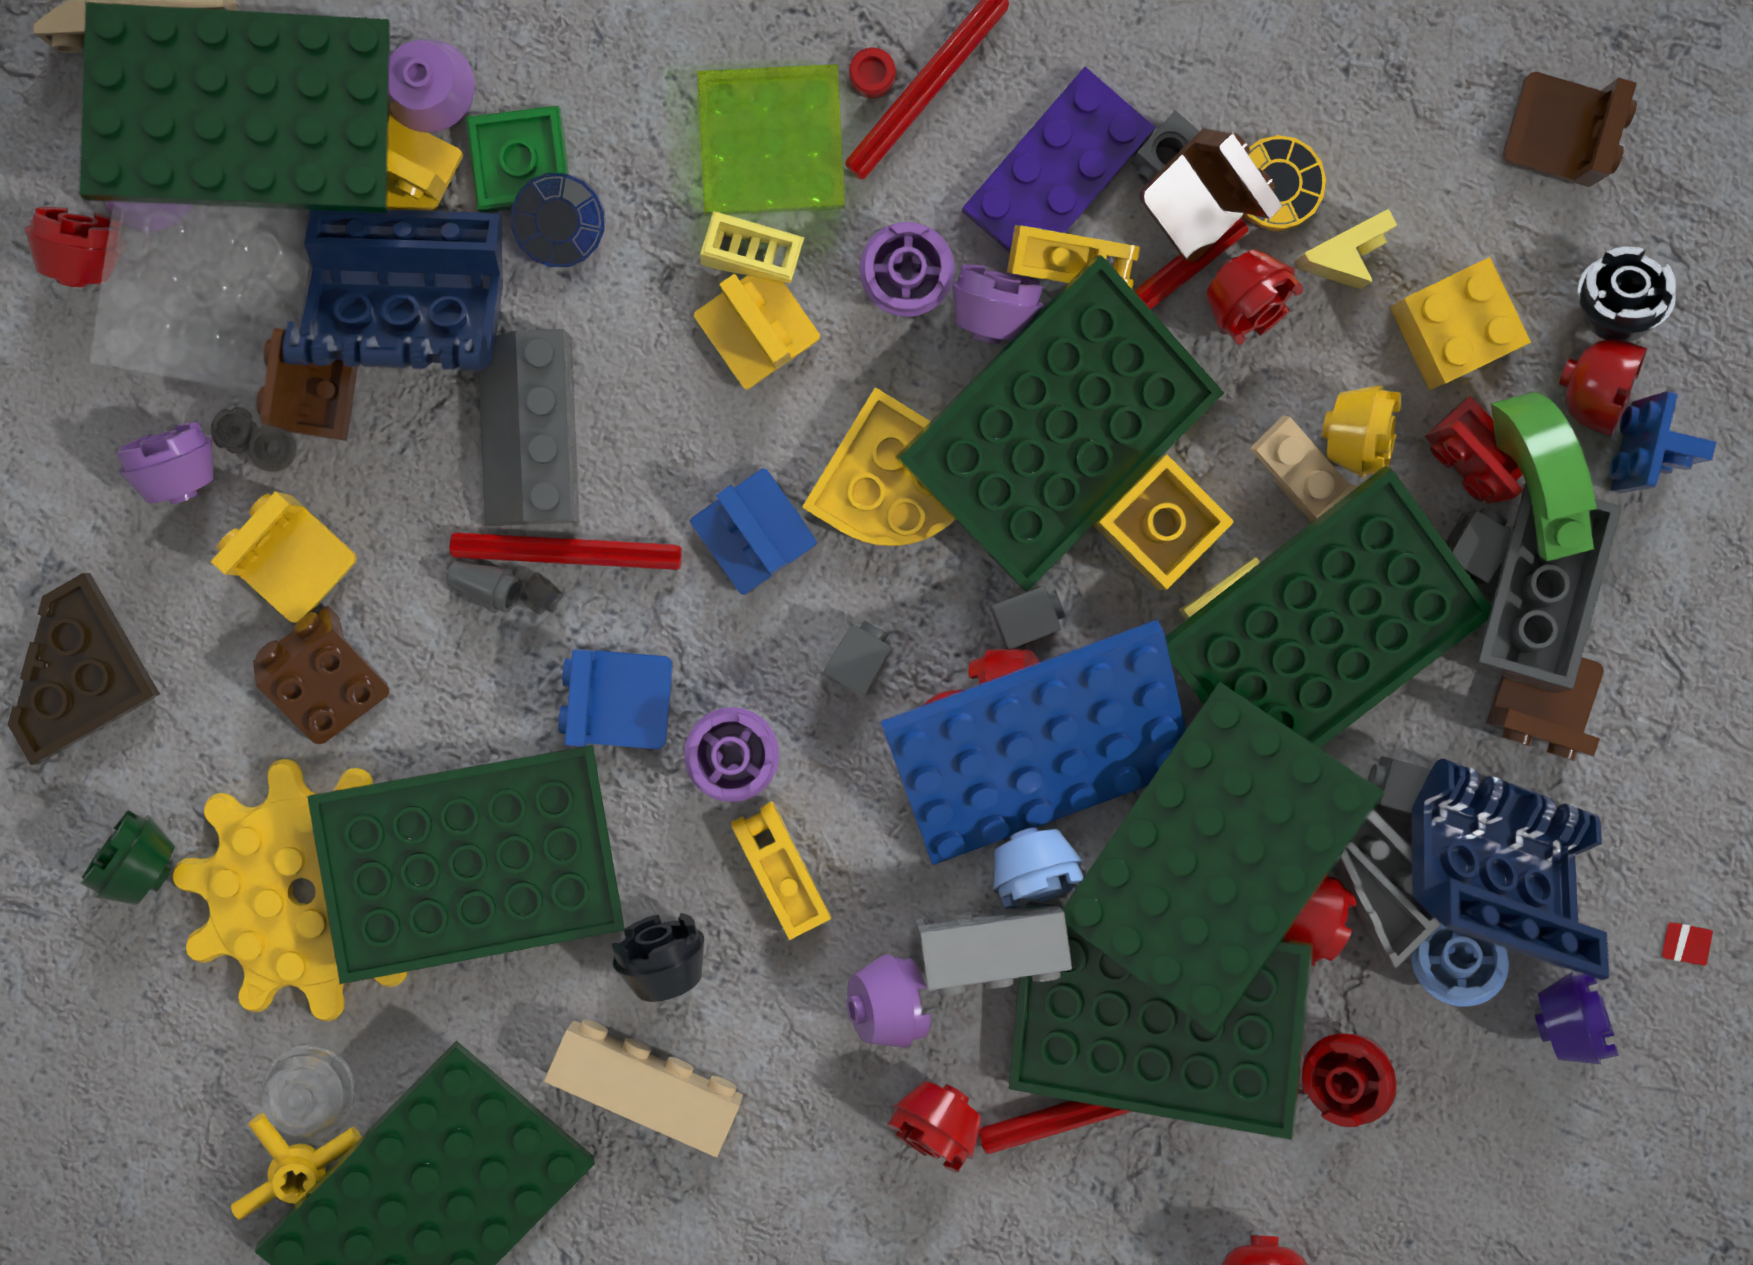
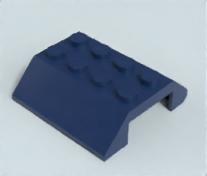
M388 209L387 213L311 210L304 246L313 269L300 333H298L294 321H288L283 343V356L286 364L310 365L314 363V365L327 366L335 360H343L345 366L358 367L362 364L363 367L407 368L411 365L413 369H425L431 363H441L443 370H455L460 366L461 370L483 371L492 363L503 290L502 219L500 213Z
M1444 758L1436 761L1412 807V896L1447 929L1602 981L1610 978L1607 932L1578 922L1575 856L1602 844L1599 816L1566 803L1560 804L1555 810L1556 806L1553 798L1540 795L1504 780L1501 781V779L1490 775L1488 777L1485 776L1481 783H1479L1480 778L1477 770L1466 766L1463 767V765Z

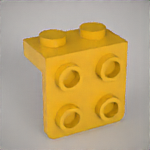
M275 491L272 495L269 493L263 495L253 504L249 510V514L252 517L240 530L235 528L220 540L216 547L220 552L210 562L224 575H234L243 578L288 621L297 623L302 617L311 613L355 565L357 556L353 550L293 495Z

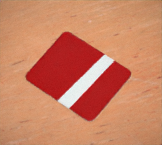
M1669 922L1667 924L1662 957L1702 966L1707 965L1713 931Z

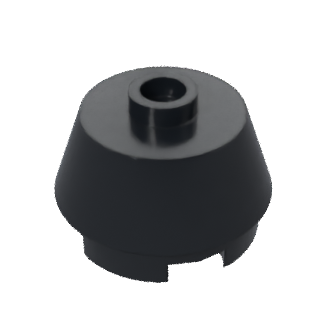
M1623 246L1606 251L1602 258L1594 261L1584 270L1578 282V299L1587 327L1604 340L1615 339L1631 342L1641 338L1662 324L1670 316L1676 303V279L1671 267L1666 264L1665 268H1663L1657 261L1644 256L1646 250L1639 247Z
M680 913L678 921L662 923L659 915L644 918L625 928L624 934L626 939L621 943L612 944L615 955L613 959L614 969L634 994L643 1001L659 1002L678 997L695 987L702 977L704 935L696 928L694 919L687 914Z

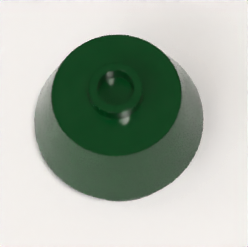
M127 810L114 826L115 831L110 835L103 847L99 848L82 876L83 880L80 884L95 891L94 898L137 905L150 889L157 892L172 870V867L168 866L167 863L175 849V845L149 815L142 818Z

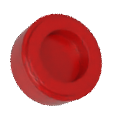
M873 47L859 51L852 58L849 66V79L851 86L859 95L870 99L879 98L887 94L894 85L896 76L895 64L892 57L884 50Z

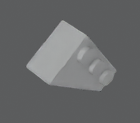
M1373 810L1341 855L1335 867L1345 887L1355 896V908L1380 959L1396 969L1441 924L1412 896V849Z
M1058 905L999 911L997 915L972 918V913L956 915V921L930 924L929 917L915 919L924 979L928 990L937 989L938 995L960 994L966 991V985L983 982L985 983V988L989 989L1008 987L1014 984L1013 978L1032 976V981L1035 982L1051 981L1061 977L1060 971L1072 970L1065 915Z

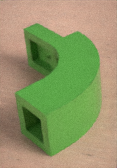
M1538 392L1490 403L1497 449L1513 458L1521 470L1529 490L1539 556L1546 561L1594 549L1589 515L1590 510L1597 509L1593 486L1581 447L1561 410L1549 398Z

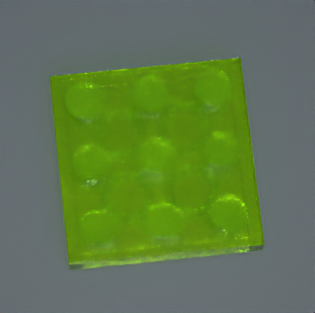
M838 64L697 71L705 216H712L713 211L733 215L845 209Z

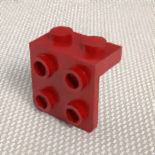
M1471 396L1464 398L1425 435V438L1432 444L1430 451L1442 465L1448 468L1453 466L1464 478L1462 486L1475 500L1479 502L1484 500L1487 504L1514 499L1523 492L1522 487L1517 483V480L1523 476L1521 470L1513 458L1497 449L1493 419Z

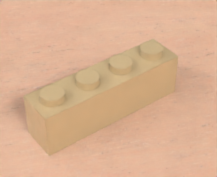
M583 1019L579 1023L573 1020L563 1036L544 1079L545 1083L711 1156L718 1157L743 1097V1094L736 1092L737 1087L733 1083L718 1076H711L710 1080L693 1073V1066L678 1058L668 1057L667 1061L656 1057L650 1054L651 1048L640 1041L626 1038L622 1042L607 1035L608 1029L594 1021Z

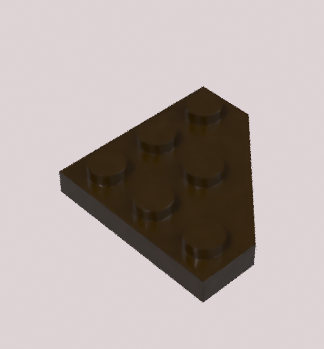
M91 573L78 575L43 595L37 615L41 617L34 642L29 643L20 676L23 684L17 706H12L7 724L30 765L42 763L160 695Z

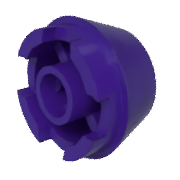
M1572 971L1538 992L1542 1013L1535 1014L1536 1024L1542 1041H1551L1558 1060L1601 1065L1602 1059L1619 1056L1615 1044H1606L1605 1038L1614 1036V1032L1603 997L1601 998L1597 990L1591 992L1589 989L1590 985L1597 984L1596 978L1584 974L1574 975Z

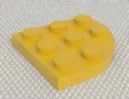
M875 387L803 504L802 509L853 539L878 546L914 544L926 540L947 528L955 519L896 458L930 420Z

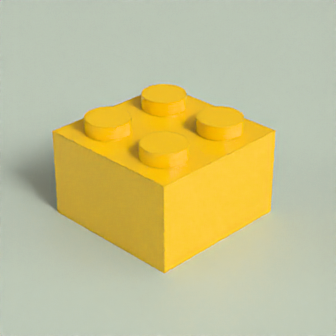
M1491 257L1407 296L1389 307L1429 391L1531 343Z
M1166 454L1159 458L1093 526L1158 590H1167L1234 521Z

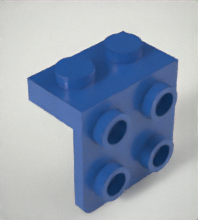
M588 649L572 650V658H565L562 672V684L569 687L568 706H561L558 721L559 733L565 734V745L584 747L589 744L647 749L662 748L667 742L673 671L672 660L667 656Z

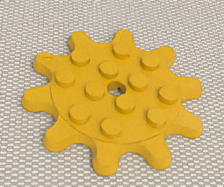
M280 759L272 763L267 771L268 795L259 806L247 807L227 793L214 794L204 804V816L208 823L215 828L219 836L218 849L209 858H185L179 861L173 870L175 885L182 891L201 895L207 901L210 909L208 921L188 936L186 951L189 957L198 963H207L225 955L237 959L244 971L243 982L238 991V1000L247 1011L254 1013L263 1011L269 1007L275 994L281 988L294 986L305 993L312 1015L320 1021L330 1022L342 1014L345 1008V999L343 995L344 984L339 983L307 799L308 795L317 793L307 788L301 767L295 761ZM352 768L341 775L332 791L374 784L373 778L364 769ZM298 878H305L313 883L316 893L311 903H298V900L295 898L292 884ZM408 972L373 979L384 987H395L404 981Z

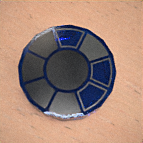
M548 172L529 180L517 193L511 208V230L519 247L532 260L548 267H570L585 261L599 247L605 231V209L598 193L584 179L568 173Z

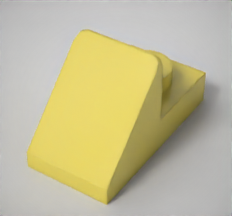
M1387 209L1305 252L1295 260V263L1299 270L1362 289L1372 282V278L1357 249L1361 256H1364L1385 245L1388 242L1384 235L1395 228L1397 223L1390 210Z

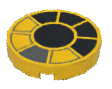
M1276 135L1260 139L1249 147L1250 153L1248 156L1257 168L1263 170L1273 180L1275 184L1273 192L1283 206L1270 219L1246 213L1242 216L1251 224L1267 228L1270 231L1280 232L1296 228L1315 213L1324 198L1326 176L1322 161L1310 146L1297 138Z

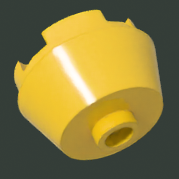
M1382 385L1340 392L1333 411H1327L1323 424L1322 438L1328 439V460L1363 479L1367 474H1375L1385 465L1389 467L1397 434H1395L1396 416H1392V414L1401 410V393L1383 390Z

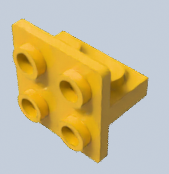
M390 113L388 209L436 211L463 158V152L459 148L427 132H419L403 126Z
M733 274L719 284L722 290L720 295L694 312V318L745 390L751 389L820 340V333L785 283L748 275L739 280L736 274Z

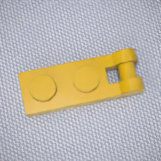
M1015 225L1007 273L1069 283L1095 256L1102 255L1105 259L1107 256L1114 257L1113 268L1133 288L1134 280L1130 279L1133 260L1138 261L1140 247Z
M771 801L760 807L761 812L748 819L741 816L731 821V826L788 939L791 940L830 920L831 914L800 856L776 805ZM770 829L775 841L760 848L755 835Z

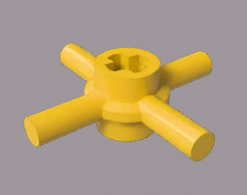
M264 1113L258 1114L250 1120L248 1126L273 1158L268 1168V1181L231 1204L234 1216L238 1220H242L277 1197L283 1202L296 1204L326 1173V1166L344 1155L361 1138V1134L355 1127H351L317 1150L310 1145L301 1143L289 1146Z

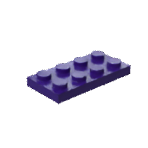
M1085 66L963 206L962 212L1009 253L1011 251L1015 225L1066 233L1148 139L1156 127Z

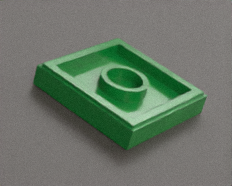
M559 105L466 117L477 210L480 213L516 209L521 194L530 185L533 186L543 201L539 206H543L553 200L570 202L563 198L566 178L570 179L562 114ZM547 177H563L560 197H552L545 200L534 185V182ZM546 179L536 183L545 198L559 196L561 179Z

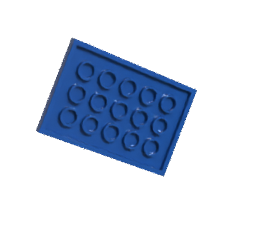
M1157 620L880 721L932 865L1006 839L1019 831L1044 825L1147 787L1186 731L1164 631Z

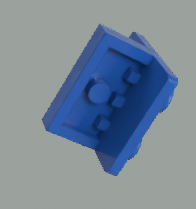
M1666 391L1632 401L1631 405L1625 409L1620 421V432L1624 434L1620 451L1614 455L1609 468V477L1613 479L1611 491L1626 493L1654 488L1657 485L1659 473H1672L1673 468L1691 470L1693 464L1712 461L1716 441L1670 431L1678 397L1677 393Z
M766 468L760 469L735 488L730 485L715 495L718 500L690 519V523L742 595L749 593L817 544V540Z

